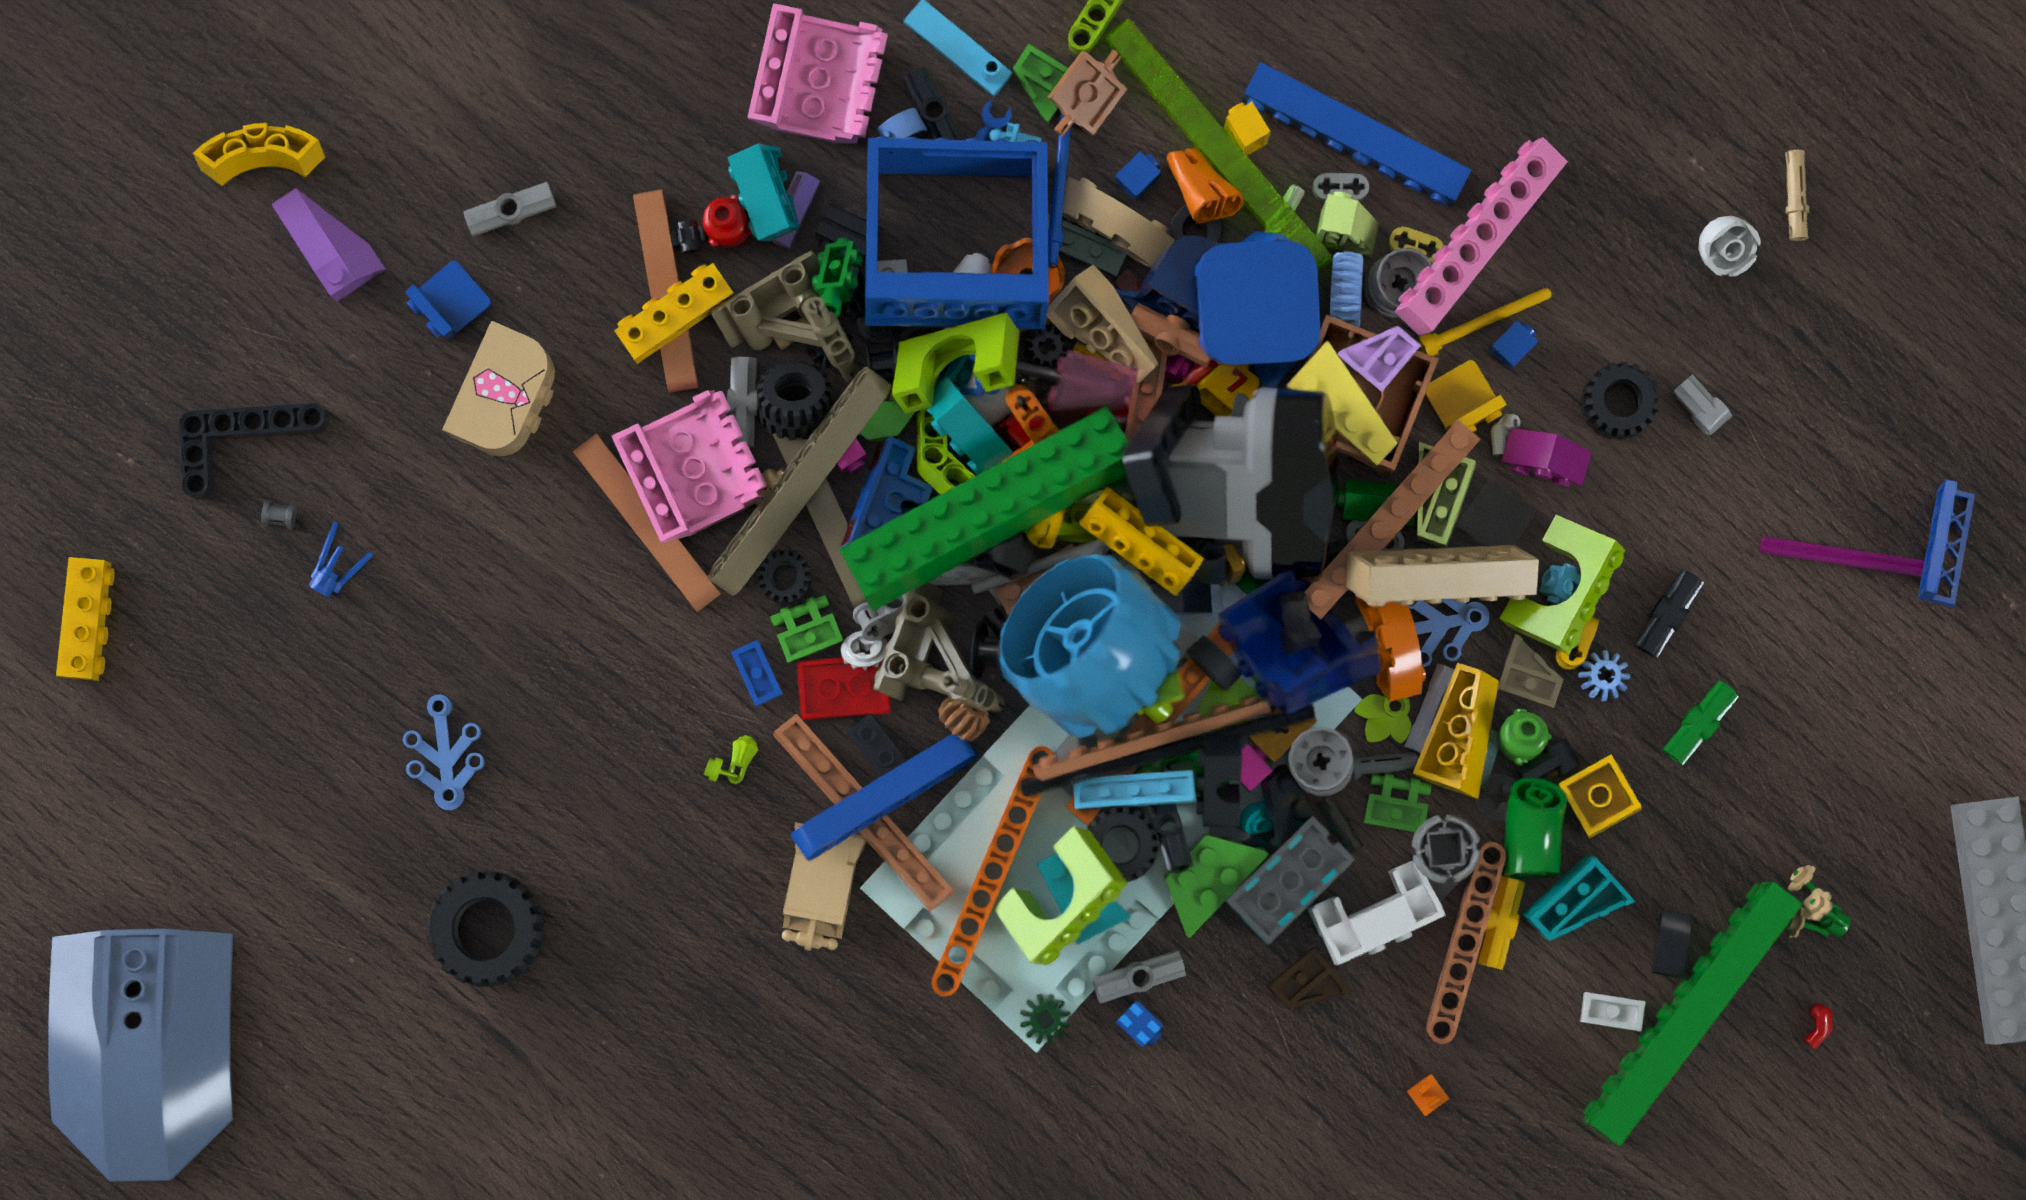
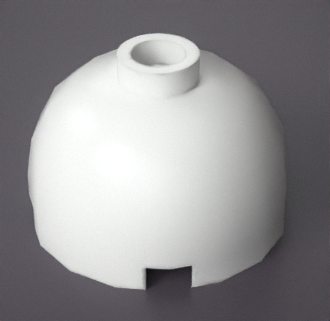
M1735 216L1718 217L1703 229L1699 237V253L1704 264L1716 275L1728 274L1730 277L1737 276L1746 271L1757 258L1755 252L1757 245L1760 246L1761 240L1758 232L1747 221Z

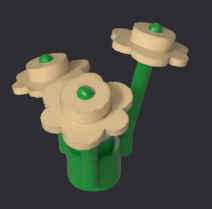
M1814 866L1800 867L1791 875L1790 880L1792 883L1788 886L1790 892L1798 891L1805 885L1812 893L1804 900L1805 908L1800 907L1785 927L1788 938H1796L1802 928L1818 932L1824 937H1827L1830 933L1836 937H1841L1850 926V917L1841 912V908L1830 901L1831 894L1824 892L1810 882L1816 870ZM1805 918L1818 921L1821 925L1805 922Z

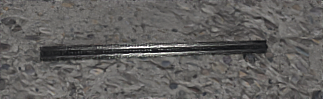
M1312 703L1303 707L1293 708L1292 710L1282 711L1281 713L1278 712L1274 715H1267L1263 718H1256L1252 721H1245L1241 724L1231 725L1230 727H1223L1219 730L1208 731V733L1197 734V736L1193 735L1190 738H1182L1179 741H1172L1168 744H1162L1041 781L1038 778L1029 779V782L1025 780V782L1022 781L1020 783L1023 796H1031V793L1035 795V792L1039 794V792L1042 793V790L1046 792V789L1050 791V789L1053 790V787L1057 789V786L1061 788V786L1064 787V784L1068 786V783L1072 785V783L1075 784V781L1079 783V780L1080 782L1086 781V778L1090 780V777L1091 779L1097 778V775L1101 777V774L1102 776H1104V773L1108 775V772L1112 774V771L1115 774V770L1119 772V769L1121 772L1123 769L1126 771V767L1129 770L1130 766L1132 769L1134 766L1137 768V764L1141 767V763L1143 766L1145 763L1148 765V761L1152 764V760L1156 763V760L1159 762V758L1161 761H1163V757L1167 760V757L1170 759V756L1174 758V754L1177 757L1178 754L1181 756V753L1185 755V752L1188 754V751L1192 753V750L1196 752V749H1203L1204 737H1241L1243 739V736L1247 738V735L1251 737V734L1252 736H1254V733L1258 735V732L1260 734L1261 731L1265 733V730L1269 732V729L1271 731L1272 728L1276 730V727L1280 729V726L1283 728V725L1287 727L1288 724L1290 727L1292 723L1294 726V722L1298 724L1299 721L1301 724L1303 720L1305 723V719L1309 722V718L1312 721L1314 717L1316 720L1314 706Z

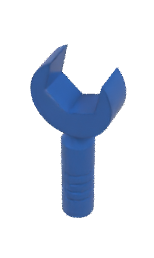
M993 100L987 102L982 110V120L985 127L979 130L974 139L987 141L991 130L1005 129L1008 122L1010 123L1011 121L1010 107L1005 118L994 119L989 113Z

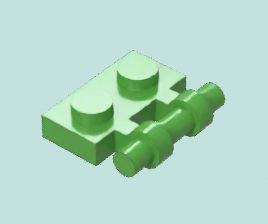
M826 595L815 599L813 596L805 599V603L792 608L786 606L780 609L781 612L770 616L774 627L785 623L788 631L777 635L788 663L843 642L833 613L824 617L820 615L819 609L830 606ZM809 613L811 614L813 621L796 627L794 619Z
M1384 773V775L1372 774L1370 785L1382 787L1381 795L1368 794L1364 824L1415 833L1419 826L1426 821L1429 805L1417 802L1418 794L1429 796L1432 784L1420 782V779L1413 777L1410 780L1396 778L1391 773ZM1391 790L1408 792L1407 800L1390 797Z

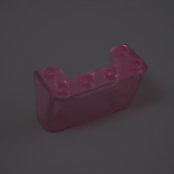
M1068 350L1066 358L1060 356L1056 374L1061 375L1060 382H1056V385L1052 386L1048 400V415L1052 416V422L1081 420L1106 406L1112 415L1128 413L1139 369Z

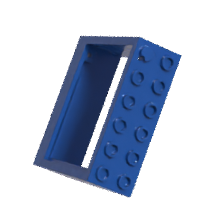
M886 136L868 138L865 325L955 327L1007 312L1017 329L1045 330L1048 309L1047 143L1036 140L1010 142L1005 139L980 141L974 138L966 140H950L948 138L929 140L917 137L890 139ZM878 173L1032 177L1033 275L877 272Z

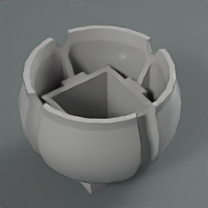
M1439 815L1434 816L1421 824L1414 834L1411 847L1415 849L1416 853L1412 856L1417 869L1432 881L1445 883L1446 880L1451 879L1453 882H1458L1469 876L1479 862L1481 850L1477 849V843L1480 842L1479 836L1471 824L1461 817L1447 815L1445 819H1442ZM1456 833L1459 863L1432 865L1430 835Z

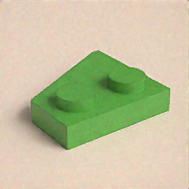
M1028 44L1013 67V72L1044 122L1049 124L1059 108L1047 97L1069 68Z

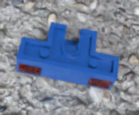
M891 436L878 445L840 548L928 502L933 487L907 475L916 450L915 447Z

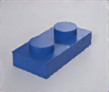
M759 640L731 652L756 707L783 695Z

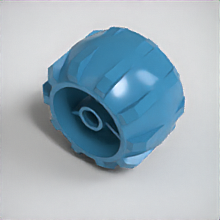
M1091 554V556L1067 559L1056 564L1055 567L1031 584L1023 592L1012 609L1001 633V669L1004 678L1021 693L1030 706L1047 715L1069 736L1077 738L1089 736L1094 733L1097 727H1100L1108 734L1127 726V718L1138 712L1145 705L1150 708L1160 697L1156 692L1162 685L1166 675L1174 673L1180 651L1172 642L1179 637L1181 624L1178 616L1153 593L1142 578L1125 569L1113 557Z

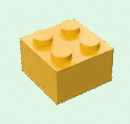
M1612 754L1559 783V787L1565 792L1568 803L1589 839L1642 810L1641 804Z

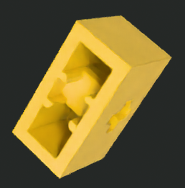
M1241 102L1228 111L1230 115L1226 117L1224 130L1241 158L1267 144L1271 131L1253 102L1247 105Z

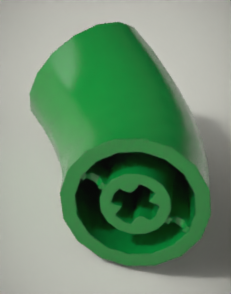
M1524 778L1514 782L1512 785L1504 829L1503 848L1506 853L1503 866L1504 877L1535 879L1555 877L1561 874V840L1567 796L1562 788L1556 784L1539 778Z

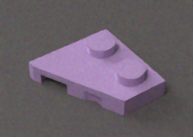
M1396 326L1343 349L1337 355L1382 392L1421 345L1399 326Z

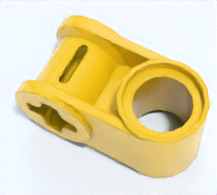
M1592 617L1590 621L1586 622L1578 645L1572 648L1574 650L1573 655L1576 656L1573 661L1569 660L1568 654L1557 650L1556 661L1561 668L1573 670L1585 661L1596 634L1599 619Z

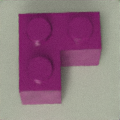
M1511 428L1501 462L1511 466V472L1528 476L1529 472H1533L1537 477L1547 480L1553 479V485L1569 488L1570 484L1582 486L1592 452L1557 434Z

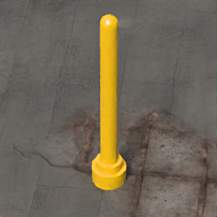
M1543 288L1441 334L1426 333L1417 337L1418 343L1421 345L1420 349L1425 354L1435 356L1442 349L1443 345L1549 299L1551 291L1548 288Z

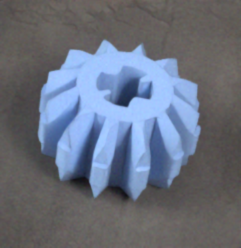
M1603 650L1600 660L1599 656L1594 652L1590 654L1592 663L1584 661L1581 664L1588 672H1580L1578 677L1587 678L1588 682L1583 683L1581 688L1584 690L1590 686L1592 687L1589 693L1590 698H1594L1600 691L1601 701L1607 700L1608 693L1613 699L1619 697L1617 689L1621 691L1627 689V686L1620 680L1630 679V674L1621 673V670L1626 668L1628 664L1627 662L1619 665L1616 664L1620 657L1619 654H1614L1609 660L1608 651ZM1600 668L1603 672H1610L1611 676L1607 678L1610 680L1609 683L1606 680L1600 681L1598 679V675L1601 674L1599 672Z

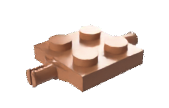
M1112 50L1106 60L1101 63L1096 61L1087 52L1081 51L1047 98L1060 109L1063 118L1053 129L1058 135L1064 137L1072 124L1078 125L1088 135H1094L1126 92L1127 88L1117 80L1112 71L1120 59H1122L1118 52Z

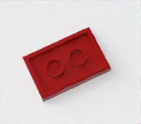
M843 657L797 661L801 719L806 721L867 716L868 714H891L889 696L874 690L875 675L878 669L881 668L883 661L879 662L878 668L868 666L866 671L862 667H857L853 670L850 664L844 663Z

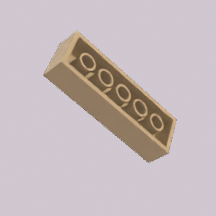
M1515 545L1348 552L1346 588L1354 592L1357 597L1367 601V604L1371 606H1384L1386 602L1395 601L1401 605H1411L1414 603V600H1423L1426 603L1433 604L1441 603L1442 599L1468 602L1470 598L1475 597L1485 601H1495L1498 596H1507L1510 599L1521 600L1525 599V595L1537 594L1539 559Z

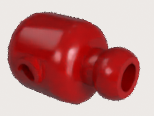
M730 195V197L717 198L705 208L702 224L709 238L707 242L709 245L715 248L717 246L734 248L744 243L748 236L752 235L749 228L750 217L747 210L742 207L738 197Z

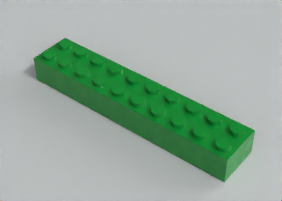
M1106 406L839 550L873 612L1127 476L1123 456L1129 442Z
M1762 882L1760 885L1756 883L1746 895L1748 902L1742 909L1736 908L1728 919V922L1731 924L1724 933L1719 931L1712 939L1710 946L1713 948L1706 957L1701 955L1691 968L1695 972L1689 980L1683 979L1673 992L1677 996L1671 1004L1665 1003L1657 1012L1655 1017L1659 1020L1652 1028L1647 1027L1641 1033L1637 1040L1640 1045L1634 1052L1629 1051L1619 1063L1622 1069L1616 1076L1610 1075L1601 1087L1604 1091L1597 1101L1592 1099L1584 1109L1583 1113L1586 1116L1582 1121L1610 1143L1621 1146L1802 906L1800 901L1775 882Z

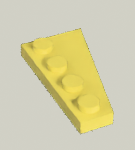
M1327 340L1286 387L1377 467L1397 445V441Z

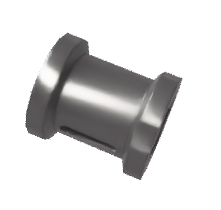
M265 500L261 514V525L265 527L269 524L286 526L287 529L293 530L297 506L295 504H290L289 506L272 504L271 500Z

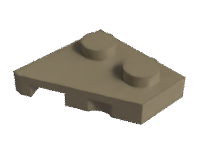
M1515 634L1497 690L1553 709L1563 679L1523 641L1524 639L1521 636Z

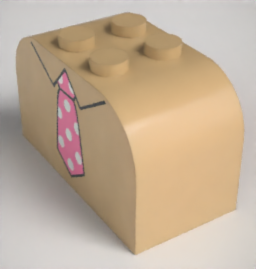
M491 321L442 430L450 437L491 455L507 456L517 452L524 446L530 433L535 434L541 422V417L538 415L542 406L547 407L553 396L554 391L551 390V386L555 377V369L552 359L534 339Z

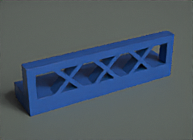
M1946 479L1937 490L1917 599L1953 607L1956 602L1975 494L1956 490L1958 482ZM1955 498L1966 501L1964 512L1957 516L1953 513ZM1953 523L1960 536L1958 540L1950 543L1947 538L1950 524ZM1956 545H1958V547H1957V552H1956V550L1953 548V547L1956 546ZM1946 551L1955 560L1954 567L1947 571L1942 567ZM1942 578L1950 588L1948 597L1936 595L1939 581Z

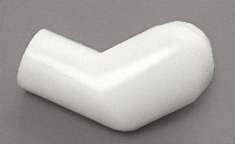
M1516 414L1501 416L1491 427L1493 455H1503L1506 447V438L1509 436L1511 428L1518 429L1520 427L1521 421Z

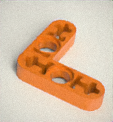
M1015 385L1008 390L1005 400L1006 404L1031 441L1005 460L1059 432L1034 394L1026 386ZM1019 395L1024 397L1023 399L1030 409L1024 411L1020 404L1017 403L1016 397ZM1034 416L1043 417V423L1038 429L1029 428V421Z

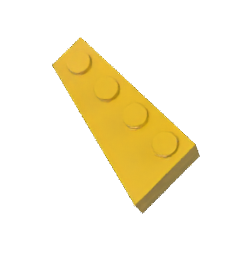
M1457 663L1413 774L1431 784L1475 799L1479 798L1499 683L1497 679L1482 670Z

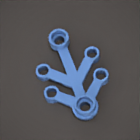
M1442 599V602L1459 613L1445 616L1423 600H1416L1413 605H1408L1410 609H1414L1430 619L1414 623L1417 635L1431 632L1420 649V652H1425L1428 656V660L1422 664L1423 667L1431 663L1432 653L1448 629L1456 626L1461 627L1452 642L1443 647L1442 654L1449 661L1459 659L1461 648L1471 632L1480 631L1487 626L1490 618L1487 607L1480 602L1466 604L1451 599ZM1473 611H1477L1480 614V619L1477 622L1470 620V614ZM1374 631V638H1375L1376 642L1378 643L1377 637H1376V633H1375V631ZM1450 646H1454L1457 649L1456 656L1452 658L1448 657L1446 653Z
M438 694L432 696L427 703L428 713L434 717L438 751L422 740L420 733L412 730L404 734L403 743L406 747L417 750L440 768L441 781L427 772L425 765L418 760L410 761L406 766V772L410 777L418 778L435 791L434 799L440 808L454 810L461 806L464 801L465 793L463 787L474 773L481 770L485 764V759L481 754L470 753L466 757V766L454 779L453 766L470 744L480 738L481 728L474 723L466 724L462 729V736L450 750L447 716L452 712V702L448 697ZM436 701H442L444 704V708L440 712L434 710L433 706ZM473 726L477 729V734L475 737L469 738L467 736V729ZM411 734L417 736L418 740L415 745H409L407 741L408 736ZM474 756L480 758V765L478 767H472L470 764V760ZM414 764H419L421 767V771L417 775L411 773V767ZM451 789L454 792V798L447 801L444 798V793L446 790Z

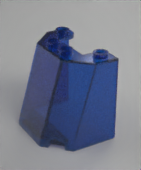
M1305 558L1218 613L1220 626L1217 627L1218 632L1226 643L1228 642L1239 661L1237 666L1245 678L1251 677L1255 682L1254 688L1263 700L1267 698L1273 707L1287 714L1381 671L1378 646L1374 638L1359 645L1331 609L1322 619H1319L1298 600L1314 582L1312 563L1308 558Z

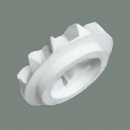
M858 631L849 635L843 641L841 655L844 663L850 664L853 670L857 667H862L866 671L868 666L878 668L879 662L885 658V648L888 642L884 637L876 641H867L863 637L862 632ZM859 647H861L865 651H870V654L866 655L864 652L860 653Z

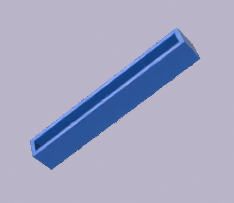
M1260 62L1244 93L1243 100L1247 101L1246 105L1253 102L1258 112L1264 110L1272 114V118L1276 122L1288 126L1290 123L1300 128L1299 132L1310 139L1317 137L1325 141V146L1335 152L1340 153L1343 150L1351 154L1353 161L1363 166L1370 164L1378 168L1377 172L1388 179L1393 180L1396 177L1404 181L1406 188L1416 193L1423 191L1431 195L1430 199L1441 206H1446L1447 204L1453 206L1471 172V169L1262 62Z

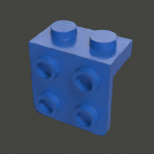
M457 261L449 262L419 289L413 284L405 291L410 298L406 302L417 316L423 313L429 319V322L425 325L436 338L442 334L448 342L491 305L489 297Z

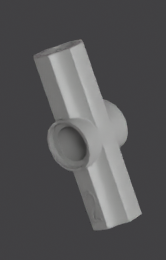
M545 182L514 194H503L497 200L463 212L471 235L476 236L507 224H517L524 218L555 208L556 204L549 184ZM516 203L517 210L514 214L509 216L503 214V208L506 204Z
M731 357L730 389L727 392V402L731 410L727 412V415H734L742 431L743 437L738 440L739 443L746 441L749 448H754L755 416H758L756 390L757 358Z
M1178 950L1141 962H1131L1126 967L1092 977L1099 1003H1104L1137 991L1146 992L1152 986L1186 976L1180 953ZM1143 969L1145 971V979L1139 984H1134L1132 980L1135 971Z

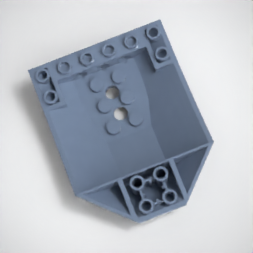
M176 929L101 930L52 937L48 1023L49 1094L52 1122L110 1182L171 1181L233 1120L230 1054L232 933ZM134 982L140 983L142 987L140 995L135 998H129L126 994L127 987ZM133 1012L139 1013L142 1018L140 1026L136 1029L127 1028L125 1025L127 1015Z

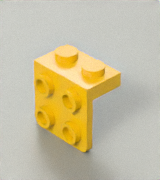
M1468 360L1430 382L1425 392L1427 399L1446 431L1456 420H1459L1468 429L1475 432L1477 430L1475 425L1484 420L1489 424L1503 415L1501 410L1507 405L1501 395L1495 396L1476 362L1473 360Z

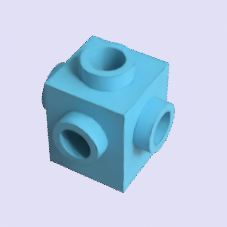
M1564 563L1563 566L1551 565L1542 577V585L1538 592L1547 596L1546 601L1553 606L1565 602L1575 593L1581 580L1580 570L1567 563Z

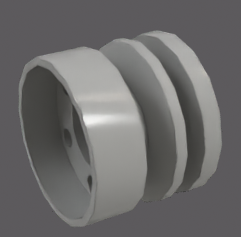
M1401 248L1374 262L1365 273L1363 281L1364 297L1369 306L1379 315L1389 318L1399 317L1394 312L1401 304L1399 298L1407 289L1414 288L1418 283L1416 280L1417 275L1425 267L1432 265L1431 260L1421 251ZM1391 283H1398L1399 289L1393 288ZM1426 292V299L1427 301H1429L1431 297Z
M1326 727L1311 728L1301 733L1292 744L1289 753L1290 769L1298 786L1304 791L1316 796H1330L1341 791L1348 784L1354 770L1352 750L1346 738L1336 730ZM1323 757L1325 761H1330V763L1326 764L1327 769L1321 771L1318 766L1314 767V765L1318 764V758Z

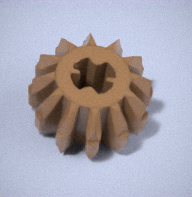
M951 696L946 697L938 709L939 719L945 724V728L949 729L952 735L956 734L961 740L973 741L985 731L990 722L987 711L976 710L955 700Z

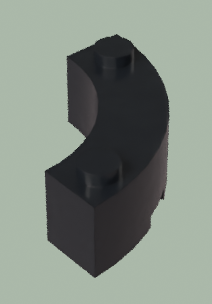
M1020 532L970 560L976 561L975 566L977 568L1013 580L1027 574L1036 545L1029 541L1026 533Z

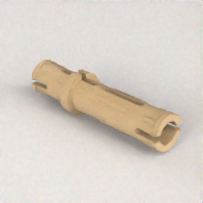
M1790 150L1785 153L1788 206L1785 209L1789 219V240L1803 241L1808 239L1807 214L1809 213V206L1806 202L1805 151Z

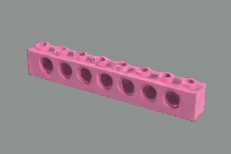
M1544 137L1534 142L1528 140L1520 147L1517 152L1520 156L1515 162L1511 161L1501 171L1503 177L1498 183L1494 182L1484 192L1486 196L1481 204L1477 203L1468 212L1467 216L1469 219L1464 225L1460 224L1451 233V242L1447 246H1442L1434 254L1435 262L1430 267H1425L1417 275L1416 280L1418 283L1414 288L1407 289L1399 298L1401 304L1394 312L1419 336L1435 329L1568 162ZM1527 166L1531 169L1532 176L1529 174ZM1511 187L1514 189L1516 197L1512 195ZM1494 208L1498 211L1499 218L1496 217ZM1477 229L1480 230L1482 239L1479 238ZM1460 250L1465 254V260L1461 258ZM1443 271L1448 276V282L1443 277ZM1426 292L1431 297V303L1426 299Z

